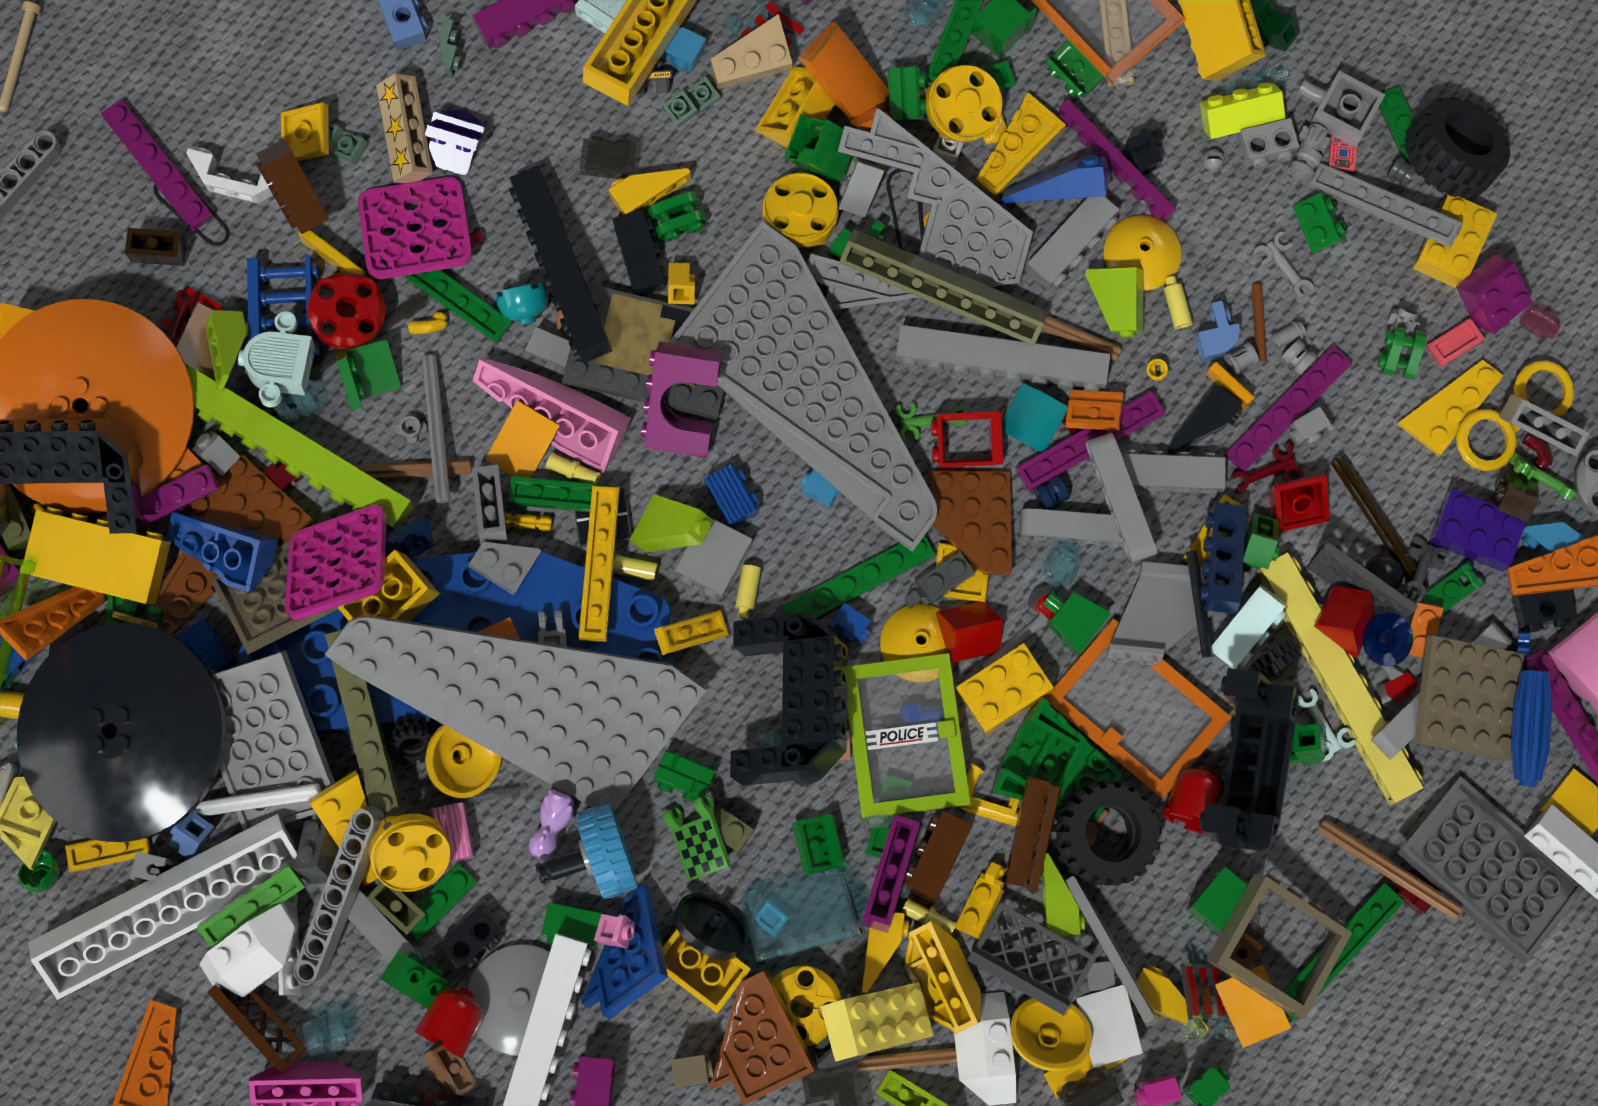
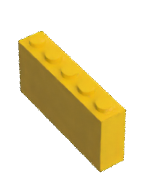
M1177 0L1186 19L1184 25L1188 29L1191 39L1190 45L1195 53L1198 63L1197 69L1202 79L1219 81L1266 56L1250 0Z
M47 507L46 511L36 510L21 573L144 604L156 605L171 542L162 540V534L147 531L146 536L137 533L110 534L108 521L97 519L95 524L87 522L88 516L72 513L71 517L62 516L63 510Z

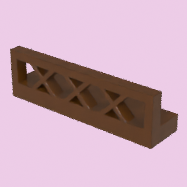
M1032 776L1026 777L1004 879L1006 884L1024 886L1029 892L1033 893L1038 892L1060 786L1053 780Z
M216 985L207 992L271 1065L279 1071L285 1073L308 1050L255 990L245 996L242 1001H234L229 996L231 993H226V991H223ZM249 1005L261 1006L260 1019H250L248 1017ZM276 1023L278 1025L277 1037L267 1038L265 1036L266 1024ZM293 1042L298 1048L286 1059L282 1055V1043Z

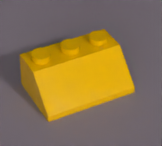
M793 66L755 131L788 148L800 114L809 118L826 121L835 103L806 68Z

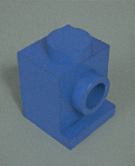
M846 603L843 604L829 624L830 630L834 631L837 627L840 629L838 634L850 642L854 639L857 642L864 643L872 632L869 628L871 620Z

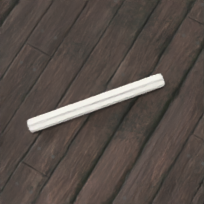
M315 783L202 800L193 812L202 817L308 801V799L321 792V786Z

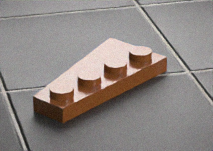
M182 551L160 586L156 605L149 604V606H154L164 611L162 625L166 628L165 632L171 634L216 592L210 580V577L216 574L205 569L203 563L194 556H189L184 551Z

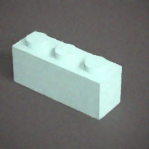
M1261 584L1211 646L1212 652L1233 669H1236L1238 665L1244 667L1253 656L1249 652L1255 644L1261 646L1270 635L1266 631L1272 623L1278 625L1287 614L1283 610L1286 603Z

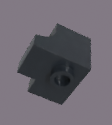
M1159 128L1153 132L1149 129L1126 141L1123 154L1143 176L1159 169L1163 159L1158 152V147L1162 145L1164 140L1161 129Z

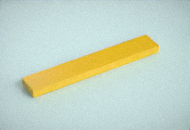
M592 486L579 640L607 642L620 494L619 487Z

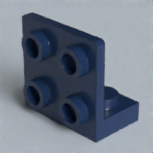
M424 516L410 523L404 522L400 528L394 531L389 529L386 532L385 558L394 550L406 554L411 559L434 547L430 521Z

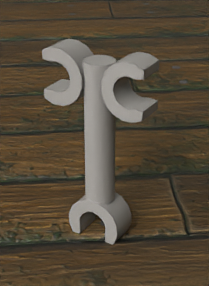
M1282 231L1277 233L1273 241L1269 242L1266 246L1256 247L1252 254L1254 256L1260 252L1266 254L1267 258L1261 262L1262 267L1268 265L1273 258L1294 286V296L1300 300L1303 295L1299 288L1304 286L1309 292H1312L1314 286L1310 281L1302 280L1282 254V252L1289 251L1293 245L1292 242L1287 245L1279 243V239L1285 234Z

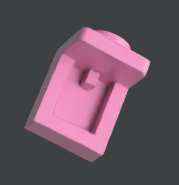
M601 914L594 941L599 944L628 949L629 942L634 936L635 922L621 914L618 917Z

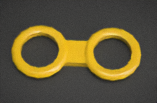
M1548 360L1534 361L1526 365L1516 377L1514 395L1529 402L1526 396V385L1532 374L1538 371L1552 373L1562 386V398L1557 407L1548 412L1559 418L1564 416L1572 406L1575 395L1573 381L1568 372L1559 364ZM1503 408L1498 412L1491 409L1476 410L1467 415L1459 425L1456 435L1457 449L1462 459L1472 468L1481 471H1495L1507 465L1514 455L1517 446L1516 432L1521 428L1499 418ZM1480 420L1495 422L1504 433V449L1499 457L1494 460L1486 461L1478 458L1469 447L1468 435L1470 429Z

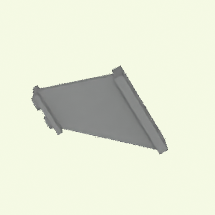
M1142 561L1138 582L1109 646L1107 658H1112L1120 663L1129 662L1130 660L1140 661L1143 665L1161 663L1164 653L1197 627L1188 566ZM1199 567L1201 583L1206 584V576H1202V567ZM1242 572L1241 592H1245L1249 583V572ZM1216 579L1217 583L1221 585L1226 584L1225 581ZM1206 611L1207 619L1215 612Z

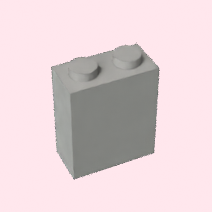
M712 519L714 522L703 543L687 547L675 569V575L679 577L678 581L681 584L690 588L695 585L703 589L701 592L703 595L716 600L717 597L723 599L752 546V539Z

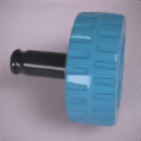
M611 803L597 805L576 814V823L581 840L578 841L579 849L547 859L543 863L538 862L535 865L539 880L543 884L546 881H554L587 869L589 876H594L599 892L604 899L624 894L638 887L632 860Z

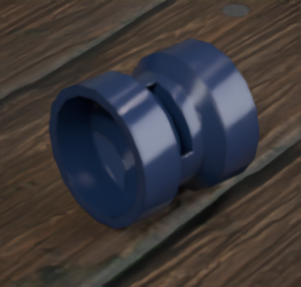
M1058 476L1051 478L1048 484L1039 485L1033 489L1037 500L1044 510H1050L1057 502L1063 503L1070 498L1066 486Z

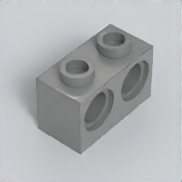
M1291 118L1243 129L1237 138L1246 167L1253 165L1254 168H1260L1269 164V161L1276 159L1279 162L1288 161L1294 157L1299 149ZM1281 138L1286 141L1287 145L1280 146L1276 143L1275 139ZM1250 145H1259L1262 151L1255 152Z

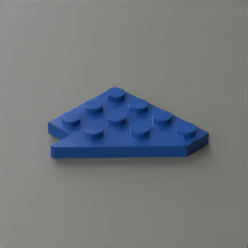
M644 884L623 899L616 916L618 917L620 914L625 915L635 922L634 936L629 942L628 949L604 945L581 1001L582 1005L589 1008L600 1001L602 1016L609 1019L668 977L651 887Z

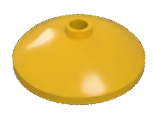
M1136 215L1120 221L1111 229L1104 243L1103 256L1107 269L1137 267L1143 270V291H1149L1165 285V279L1176 274L1180 266L1182 251L1176 233L1168 224L1152 216ZM1140 245H1147L1149 247V250H1141Z
M917 604L911 609L905 606L893 613L886 621L880 637V649L884 662L947 654L935 613L941 609L932 605ZM923 636L926 639V643L920 645L916 642V638ZM938 669L895 674L901 679L913 683H928L939 679Z
M444 724L433 734L426 751V769L430 780L442 793L456 798H468L484 791L495 779L501 764V756ZM457 750V751H458V755H457V757L454 759V758H453V753Z
M1031 998L1022 1003L1013 1014L1010 1022L1012 1044L1019 1055L1035 1067L1048 1071L1071 1069L1085 1059L1092 1044L1091 1027L1084 1014L1071 1004L1072 1006L1067 1015L1063 1016ZM1043 1041H1048L1050 1045L1045 1044Z

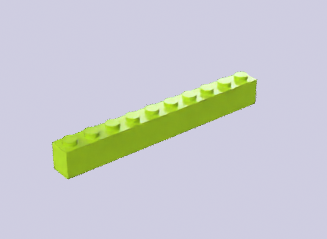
M188 365L187 369L194 392V410L198 411L197 416L209 424L214 421L221 425L219 430L230 437H233L235 434L242 438L241 443L253 451L258 448L265 452L263 457L274 464H277L278 461L287 465L285 468L287 472L297 478L302 475L309 479L307 483L318 491L322 489L327 490L331 493L329 497L337 503L343 505L346 502L353 506V512L371 505H379L387 515L386 532L389 529L394 531L403 525L414 508L411 500L224 387L223 391H217L216 381Z

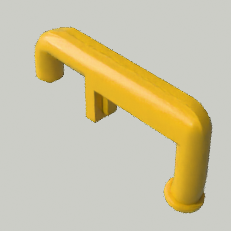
M971 763L967 773L971 806L960 808L965 812L1016 827L1019 811L1016 810L1019 800L1010 798L1007 808L973 797L978 778L984 771Z

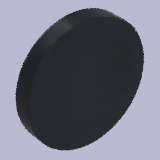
M705 893L687 894L680 900L674 910L673 919L680 935L694 949L709 957L721 960L734 959L742 953L749 942V931L743 918L729 904L715 896Z

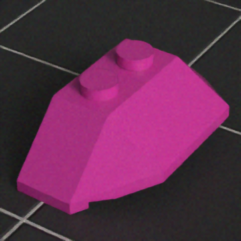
M338 1061L295 1062L285 1073L272 1066L250 1077L248 1080L252 1106H358L363 1102L361 1075Z

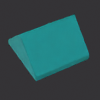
M1022 383L1001 422L1002 432L1043 453L1047 450L1066 415L1068 406Z

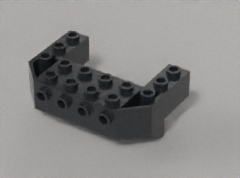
M107 418L0 419V535L3 534L11 523L5 484L104 483L109 533H137L144 522L139 469L143 465V457L137 443Z
M809 612L734 621L733 647L745 657L783 652L782 746L731 751L730 777L742 786L794 781L801 787L820 781L847 751L848 647Z
M1227 668V675L1222 678L1221 691L1224 692L1223 695L1237 709L1236 715H1232L1230 723L1231 731H1233L1232 740L1228 742L1226 747V756L1229 759L1227 768H1224L1222 773L1224 790L1223 795H1220L1218 798V805H1205V811H1202L1200 814L1199 826L1204 834L1222 846L1256 851L1269 850L1272 846V837L1277 834L1280 827L1296 725V709L1293 707L1296 688L1294 686L1272 684L1259 671ZM1262 729V735L1259 738L1256 734L1258 730ZM1255 756H1258L1257 764H1253L1252 761ZM1251 782H1254L1253 790L1248 788Z

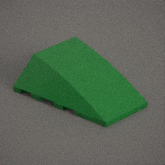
M1042 697L1024 718L996 769L991 792L1022 800L1027 776L1053 780L1060 786L1055 809L1057 810V808L1063 807L1064 804L1061 801L1065 796L1072 795V790L1078 786H1085L1086 783L1094 781L1117 782L1122 774ZM1105 807L1097 809L1089 820L1097 822Z

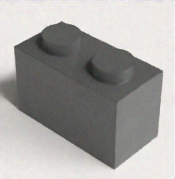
M320 819L305 821L293 868L310 885L327 882L339 851V847Z

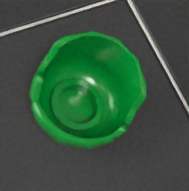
M42 849L34 870L29 869L24 863L20 866L17 873L20 885L35 893L46 891L57 882L60 874L59 864L52 853Z

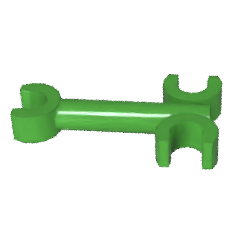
M914 403L910 404L911 412L909 414L902 413L901 406L897 405L896 415L901 422L899 435L903 442H905L904 434L908 431L912 432L915 441H918L920 434L916 427L931 426V420H935V415L914 417L916 412ZM956 406L952 409L951 413L943 414L964 412L965 409L963 406ZM966 420L943 421V424L952 423L954 426L963 427L966 425Z
M1515 452L1510 459V462L1514 465L1513 470L1515 472L1523 473L1529 480L1532 477L1557 491L1565 499L1571 501L1577 493L1574 491L1573 486L1566 482H1561L1531 465L1533 462L1530 459H1524L1518 452Z

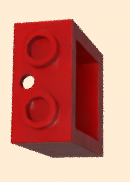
M1001 411L936 414L935 420H931V435L936 436L937 447H932L933 463L937 462L938 468L1003 465ZM988 419L990 459L945 461L943 421Z

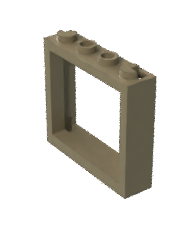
M1268 873L1266 876L1254 874L1206 961L1288 1014L1305 1019L1352 932L1344 928L1345 923L1332 915L1330 917L1322 913L1324 909L1310 901L1308 903L1301 899L1302 894L1289 887L1285 889L1280 886L1281 881L1275 876ZM1267 890L1332 932L1296 1000L1230 958Z

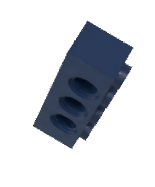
M1214 503L1212 511L1206 514L1205 528H1209V536H1205L1203 551L1208 552L1207 560H1203L1202 576H1206V584H1202L1200 590V600H1204V610L1236 614L1240 606L1246 506ZM1219 532H1226L1229 536H1223ZM1218 555L1225 556L1228 560H1221L1218 558ZM1216 579H1221L1225 581L1226 584L1221 585L1216 582Z

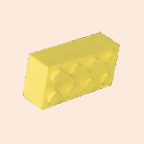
M919 982L847 998L821 1006L835 1062L934 1036Z

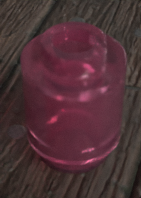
M1531 305L1519 322L1525 326L1524 329L1544 341L1548 337L1553 339L1561 327L1557 324L1559 318L1538 306L1535 308Z

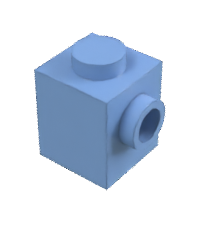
M192 811L183 821L172 828L170 833L173 837L169 846L189 860L195 857L206 844L214 826Z

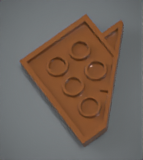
M240 452L237 453L240 458L223 476L218 473L215 475L220 490L183 508L190 516L257 532L276 538L278 542L290 541L297 531L309 527L314 522L307 513Z
M930 471V492L937 505V516L932 526L984 575H1011L1010 472Z
M767 969L741 981L713 1072L714 1077L711 1079L709 1086L713 1090L732 1081L743 1105H746L817 1069Z

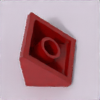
M1325 474L1275 484L1268 492L1273 517L1279 520V532L1330 521L1327 476Z
M1339 586L1332 587L1314 624L1315 628L1354 658L1359 655L1376 619L1371 591Z
M978 602L935 612L951 663L991 655L1000 649L1003 619L986 602Z

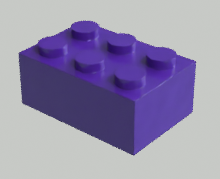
M1451 489L1444 497L1428 543L1504 572L1512 564L1526 521L1498 511L1497 505Z

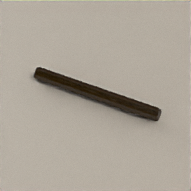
M1338 456L1331 462L1332 467L1391 556L1400 563L1408 582L1413 581L1417 565L1345 456ZM1425 579L1423 585L1427 589L1429 583Z

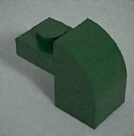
M1254 0L1251 6L1261 40L1273 48L1286 52L1300 33L1294 17L1276 11L1272 0Z

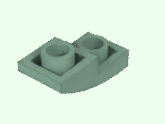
M443 18L440 33L441 57L447 77L453 78L454 71H459L462 62V56H459L457 46H455L459 31L456 30L454 20Z
M705 76L687 91L681 90L662 106L675 124L680 126L721 100L722 97Z
M329 122V153L356 165L368 143L364 138L345 132L340 126Z

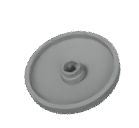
M532 945L508 946L495 951L484 959L472 975L468 990L476 994L473 1000L479 1003L483 1010V1018L476 1033L493 1049L509 1055H519L550 954L549 951ZM573 992L571 1003L575 1004L571 1020L565 1019L562 1028L568 1031L575 1016L577 1006L576 992Z

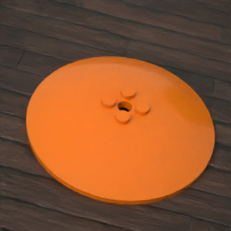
M74 299L57 302L30 313L18 321L0 339V419L107 418L135 441L143 457V465L139 469L141 497L154 491L173 472L180 462L191 436L195 408L194 392L187 366L181 354L169 337L152 321L140 313L116 303L94 299ZM79 398L85 399L88 403V409L83 414H79L74 408V404ZM104 483L12 484L31 499L51 508L72 513L107 512Z

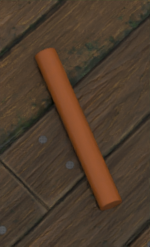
M1253 284L1252 302L1255 351L1259 357V362H1265L1267 358L1262 284Z

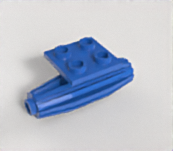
M1524 670L1521 671L1513 704L1511 754L1514 780H1519L1520 786L1536 787V782H1542L1547 759L1549 758L1552 696L1548 672Z

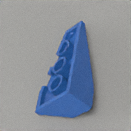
M1087 155L1081 159L1009 186L1003 192L1002 203L1106 196L1111 178L1106 157Z
M172 512L167 538L189 556L192 555L203 563V567L218 575L224 584L248 593L253 592L272 567L278 539L257 532L178 512Z

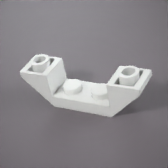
M197 148L196 150L187 149L186 153L208 191L254 203H260L273 196L268 187L272 182L267 184L262 175H260L257 186L254 182L241 179L240 182L231 180L229 176L221 173H216L214 176L217 161L212 152L204 148Z

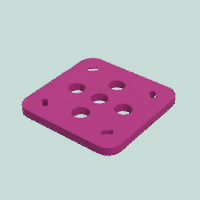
M443 177L368 189L359 195L358 208L366 266L372 278L386 279L455 268L470 262L472 250L462 187L460 181L456 178ZM410 202L418 204L415 210L405 209V206ZM440 219L448 222L447 225L441 228L434 226V223ZM414 223L422 226L416 232L408 230V227ZM386 228H394L396 230L390 236L382 234V231ZM415 245L425 247L421 253L411 252L412 247ZM456 248L457 251L451 256L450 252ZM381 261H387L388 266L382 264Z
M371 505L301 529L291 537L288 550L285 612L292 619H302L374 595L382 588L385 579L387 515L379 505ZM342 536L337 544L332 545L336 538ZM364 550V553L360 557L355 558L356 554L359 551ZM341 557L337 565L331 566L335 559ZM317 565L316 570L313 573L308 574V571L313 566ZM371 577L372 579L365 586L364 583ZM340 579L339 583L335 587L330 588L331 584L335 580Z

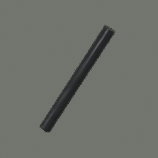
M1197 550L1187 551L1186 556L1202 658L1213 657L1207 615L1206 610H1204V600H1200L1202 583Z

